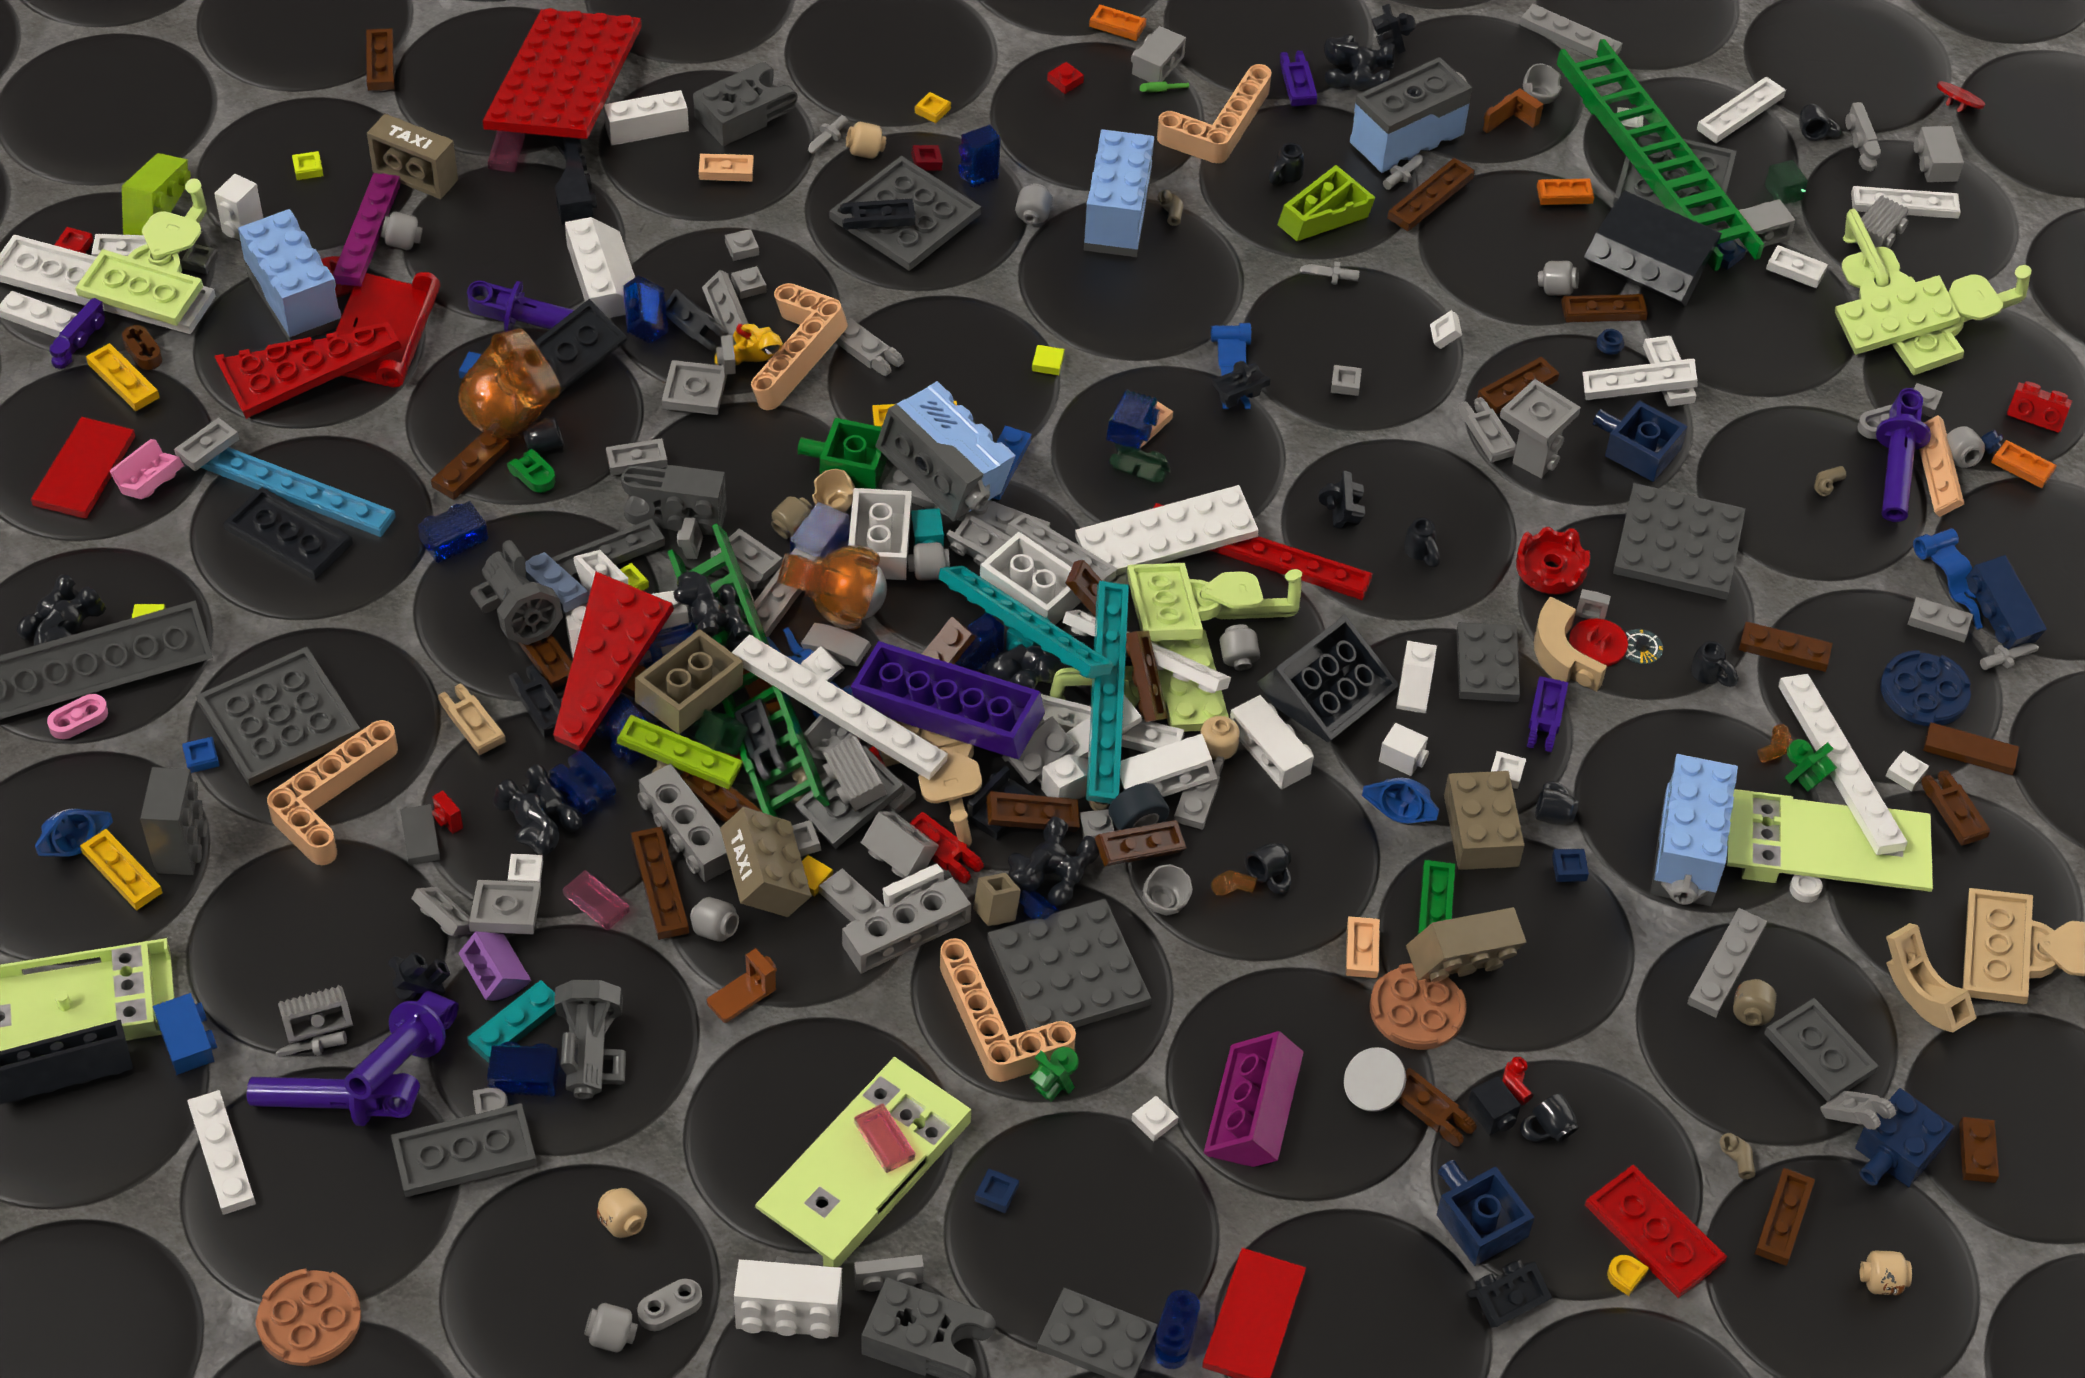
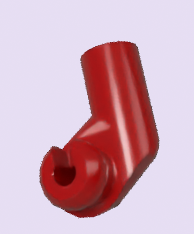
M1514 1057L1511 1062L1506 1064L1502 1081L1521 1105H1525L1533 1097L1532 1092L1523 1084L1524 1071L1527 1070L1528 1065L1522 1057Z

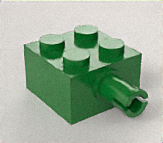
M840 418L834 419L825 442L801 437L798 444V455L820 459V474L835 468L844 470L853 481L855 488L877 489L888 459L875 447L882 427Z

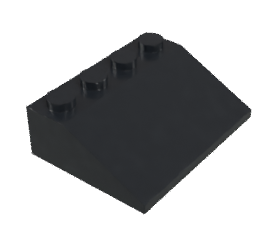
M1624 190L1596 232L1584 258L1590 265L1686 307L1722 233Z
M1346 615L1257 682L1274 707L1327 743L1399 686Z

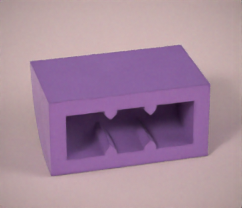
M475 931L458 953L485 1000L494 1001L512 996L531 981L507 938L502 933Z

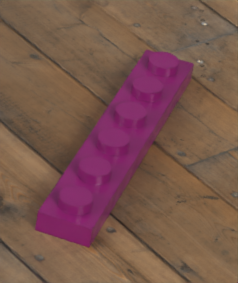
M373 173L334 270L333 277L336 284L361 287L380 239L385 216H389L400 188V176Z

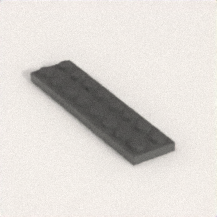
M196 600L0 655V719L212 659L213 656Z

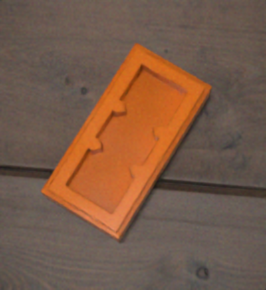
M1099 4L1090 18L1089 27L1137 41L1146 27L1147 19Z
M1590 178L1542 179L1537 182V191L1541 205L1593 204L1594 193Z
M2005 440L1991 462L2040 488L2044 487L2057 466L2008 440Z

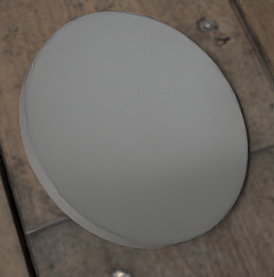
M1374 1047L1361 1051L1350 1061L1344 1074V1089L1347 1097L1355 1106L1369 1112L1382 1111L1392 1106L1400 1098L1406 1085V1071L1402 1061L1396 1054L1385 1048Z

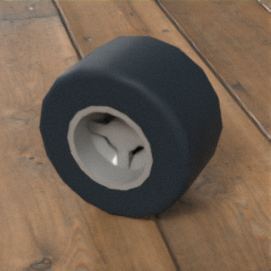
M1141 783L1121 792L1111 802L1109 815L1116 828L1124 830L1165 822L1169 815V807L1154 784Z

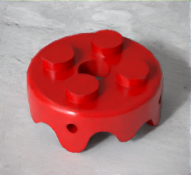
M1544 527L1534 536L1528 531L1525 532L1516 557V569L1520 578L1531 588L1547 594H1564L1578 588L1587 576L1590 563V551L1582 548L1580 536L1573 528H1569L1565 532H1557L1551 527ZM1552 561L1558 567H1550L1545 562Z

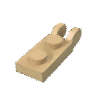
M460 683L454 688L457 697L461 700L456 704L446 692L438 695L439 701L448 716L479 756L506 742L502 730L477 698L471 695L463 684Z

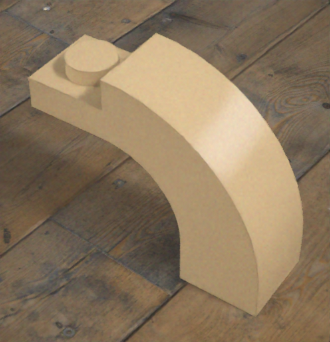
M1550 596L1540 612L1534 636L1536 657L1542 668L1553 679L1565 682L1572 679L1580 685L1597 692L1603 683L1607 666L1580 653L1569 644L1566 635L1572 628L1576 609Z
M1909 923L1886 937L1892 955V960L1886 962L1892 979L1905 1000L1922 1018L1930 1024L1952 1033L1976 1019L1969 991L1948 984L1932 967L1927 957L1918 925Z

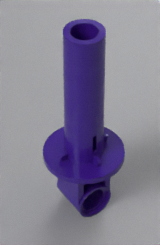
M479 280L471 283L467 289L469 310L478 316L503 321L504 332L507 333L511 332L516 321L551 329L574 311L524 297L525 293H522L523 283L521 281H516L513 289ZM477 296L486 297L484 300H476L474 298Z
M1913 388L1901 390L1890 408L1889 419L1882 421L1876 429L1877 440L1889 448L1882 516L1884 519L1892 522L1904 521L1908 517L1915 450L1925 447L1931 438L1929 427L1921 421L1923 397L1920 392Z
M426 991L417 1002L405 1001L398 1004L389 1016L391 1034L346 1076L345 1087L349 1094L357 1099H367L411 1055L427 1058L437 1054L444 1046L445 1030L450 1028L456 1019L459 1004L431 991Z
M406 1073L392 1074L367 1099L361 1100L349 1094L345 1087V1079L251 1077L247 1085V1101L250 1106L349 1109L354 1124L356 1126H365L371 1116L404 1118L410 1115L420 1090V1083L414 1076Z

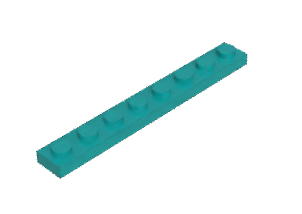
M964 566L940 568L938 579L949 585V589L961 593L967 597L969 602L984 608L987 614L996 616L1004 621L1005 626L1016 629L1022 633L1025 639L1039 644L1042 650L1054 654L1060 658L1063 664L1074 667L1080 671V675L1083 677L1094 679L1100 675L1111 674L1113 662Z
M1099 581L1097 585L1094 651L1113 662L1111 674L1100 675L1092 679L1086 800L1111 804L1119 795L1129 585Z

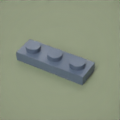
M545 552L535 555L525 562L526 578L530 582L534 581L552 588L560 599L561 609L564 613L588 602V590Z

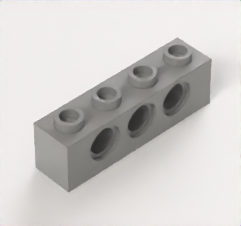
M671 764L639 779L640 793L637 796L641 806L645 810L649 809L657 827L662 826V830L667 832L673 848L676 852L683 853L686 857V863L693 874L698 873L702 880L707 882L731 869L720 827Z
M953 877L943 882L938 881L928 889L917 894H910L903 898L902 901L889 907H882L864 919L850 922L846 927L842 928V946L859 972L864 973L971 922V903Z

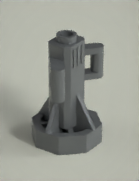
M507 540L502 546L503 553L499 551L493 553L487 559L482 569L483 576L487 582L474 587L470 593L482 612L488 613L497 609L500 627L508 639L529 645L549 637L563 618L560 599L552 588L534 581L528 582L526 579L525 558L514 542ZM493 592L496 593V595H494V596H492V597H490V598H487V597H486L487 595H489V594H491V593H493Z
M571 980L555 988L554 1004L558 1016L566 1018L569 1025V1032L563 1033L561 1067L567 1075L566 1090L574 1092L575 1098L591 1099L593 1095L602 1092V1084H624L626 1051L604 1049L606 1031L615 1018L622 1016L623 995L621 987L602 980ZM604 1060H613L612 1074L603 1073Z

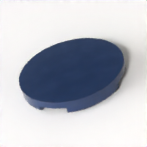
M1919 650L1901 653L1887 664L1881 678V692L1887 705L1900 717L1918 725L1929 726L1930 722L1939 725L1950 724L1965 713L1970 702L1971 683L1968 676L1957 663L1944 655L1938 657L1932 654L1920 653Z

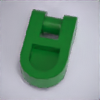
M533 449L523 454L524 457L519 460L515 458L507 463L510 473L514 477H518L532 491L546 492L555 485L553 468Z

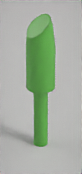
M1166 81L1149 82L1140 85V91L1167 92V89L1189 88V83L1167 84Z

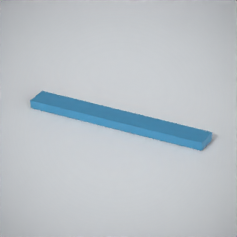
M230 447L200 467L257 490L263 487L288 502L379 537L384 534L396 518L394 510Z

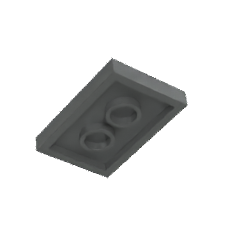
M1458 622L1459 699L1518 702L1520 685L1517 626Z
M865 745L862 748L883 783L887 795L854 812L850 803L845 806L836 791L837 788L841 787L837 779L831 782L829 777L822 781V785L830 805L824 807L814 798L812 790L795 804L797 810L807 820L812 821L814 828L835 849L905 791L904 785Z
M1815 998L1769 1025L1764 1033L1827 1102L1875 1074L1879 1067Z
M1063 1288L1037 1343V1350L1107 1378H1136L1156 1335L1158 1324Z

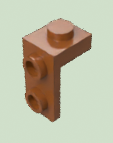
M1519 88L1511 95L1505 96L1500 103L1490 107L1485 112L1483 131L1489 133L1512 115H1515L1534 128L1540 123L1544 104Z
M756 948L745 955L746 973L706 999L707 1005L724 1023H727L776 990V966L770 957H764Z

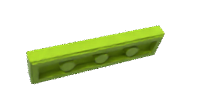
M633 715L629 716L617 738V744L665 764H671L675 768L728 790L731 788L742 767V760Z

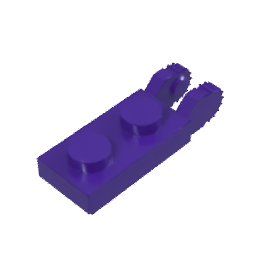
M1297 51L1295 62L1291 63L1287 52H1281L1280 64L1291 106L1317 104L1315 85L1303 51Z
M92 298L59 333L53 344L49 346L51 356H53L51 358L53 367L62 369L73 361L72 354L86 344L89 336L95 330H99L103 326L105 315L102 301Z
M1539 676L1528 727L1530 728L1527 747L1534 748L1538 737L1537 730L1549 732L1545 742V751L1552 752L1555 736L1560 728L1569 682Z

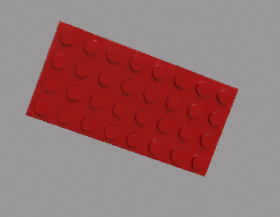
M553 8L541 9L483 119L484 130L588 139L642 27L641 18L629 15L614 16L606 15L605 13L591 14L580 11H557Z

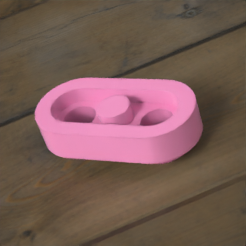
M88 694L54 710L47 719L51 735L57 739H69L102 723L108 716L106 701L100 695Z

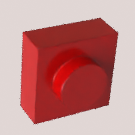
M1066 61L1047 73V81L1066 94L1084 83V74Z
M66 227L54 245L85 254L94 240L92 233Z
M443 790L432 796L434 803L432 814L436 822L440 826L445 825L452 834L463 828L461 811Z

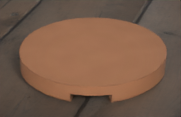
M1412 963L1399 965V968L1388 972L1377 980L1371 994L1370 1013L1378 1030L1390 1041L1410 1049L1427 1050L1448 1043L1459 1033L1465 1019L1466 1000L1463 991L1449 977L1437 982H1431L1430 978L1418 980Z
M305 1268L290 1272L271 1284L262 1295L263 1299L256 1316V1328L261 1343L273 1357L290 1365L311 1366L333 1359L352 1343L359 1330L361 1307L356 1291L344 1277L333 1271L331 1273L318 1270L307 1271Z

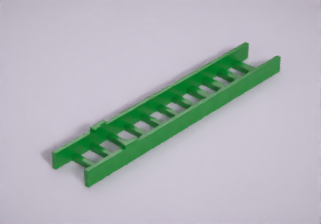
M1600 39L1596 53L1598 57L1578 63L1574 62L1565 49H1561L1556 65L1582 97V103L1591 115L1595 114L1665 208L1705 226L1726 221L1730 228L1718 231L1722 235L1717 244L1739 238L1755 260L1760 259L1765 245L1608 42L1605 39ZM1605 65L1611 74L1588 80L1582 71ZM1618 82L1623 88L1620 92L1601 96L1595 89V87ZM1628 99L1632 105L1635 104L1637 107L1614 113L1607 104ZM1644 115L1650 124L1627 130L1621 121ZM1657 132L1663 142L1640 147L1634 138ZM1670 149L1676 158L1653 164L1647 155ZM1684 167L1689 175L1666 181L1660 173ZM1697 185L1702 190V193L1679 198L1675 191ZM1712 203L1716 208L1714 211L1693 216L1688 210ZM1715 247L1708 261V264L1714 271L1719 270L1723 259V254L1717 247Z
M716 523L712 525L721 553L690 571L707 577L727 565L730 574L711 584L715 597H718V590L722 585H733L740 599L739 605L746 615V618H744L745 623L751 627L755 638L770 646L728 535ZM671 549L667 553L678 580V577L687 572L683 559ZM724 630L712 638L722 646H726L728 633ZM751 672L743 675V685L733 693L744 688L745 685L758 680L760 677ZM772 685L769 689L739 706H736L732 694L722 701L740 749V756L745 770L749 774L763 813L777 817L776 809L812 790L814 798L824 807L830 805L788 694ZM777 697L781 710L770 715L773 725L785 720L789 732L779 738L781 747L783 749L791 744L793 748L796 747L799 756L787 762L788 769L781 772L776 768L771 771V778L765 781L760 776L755 762L750 758L734 713L759 698L766 703ZM803 766L807 780L771 800L766 786Z

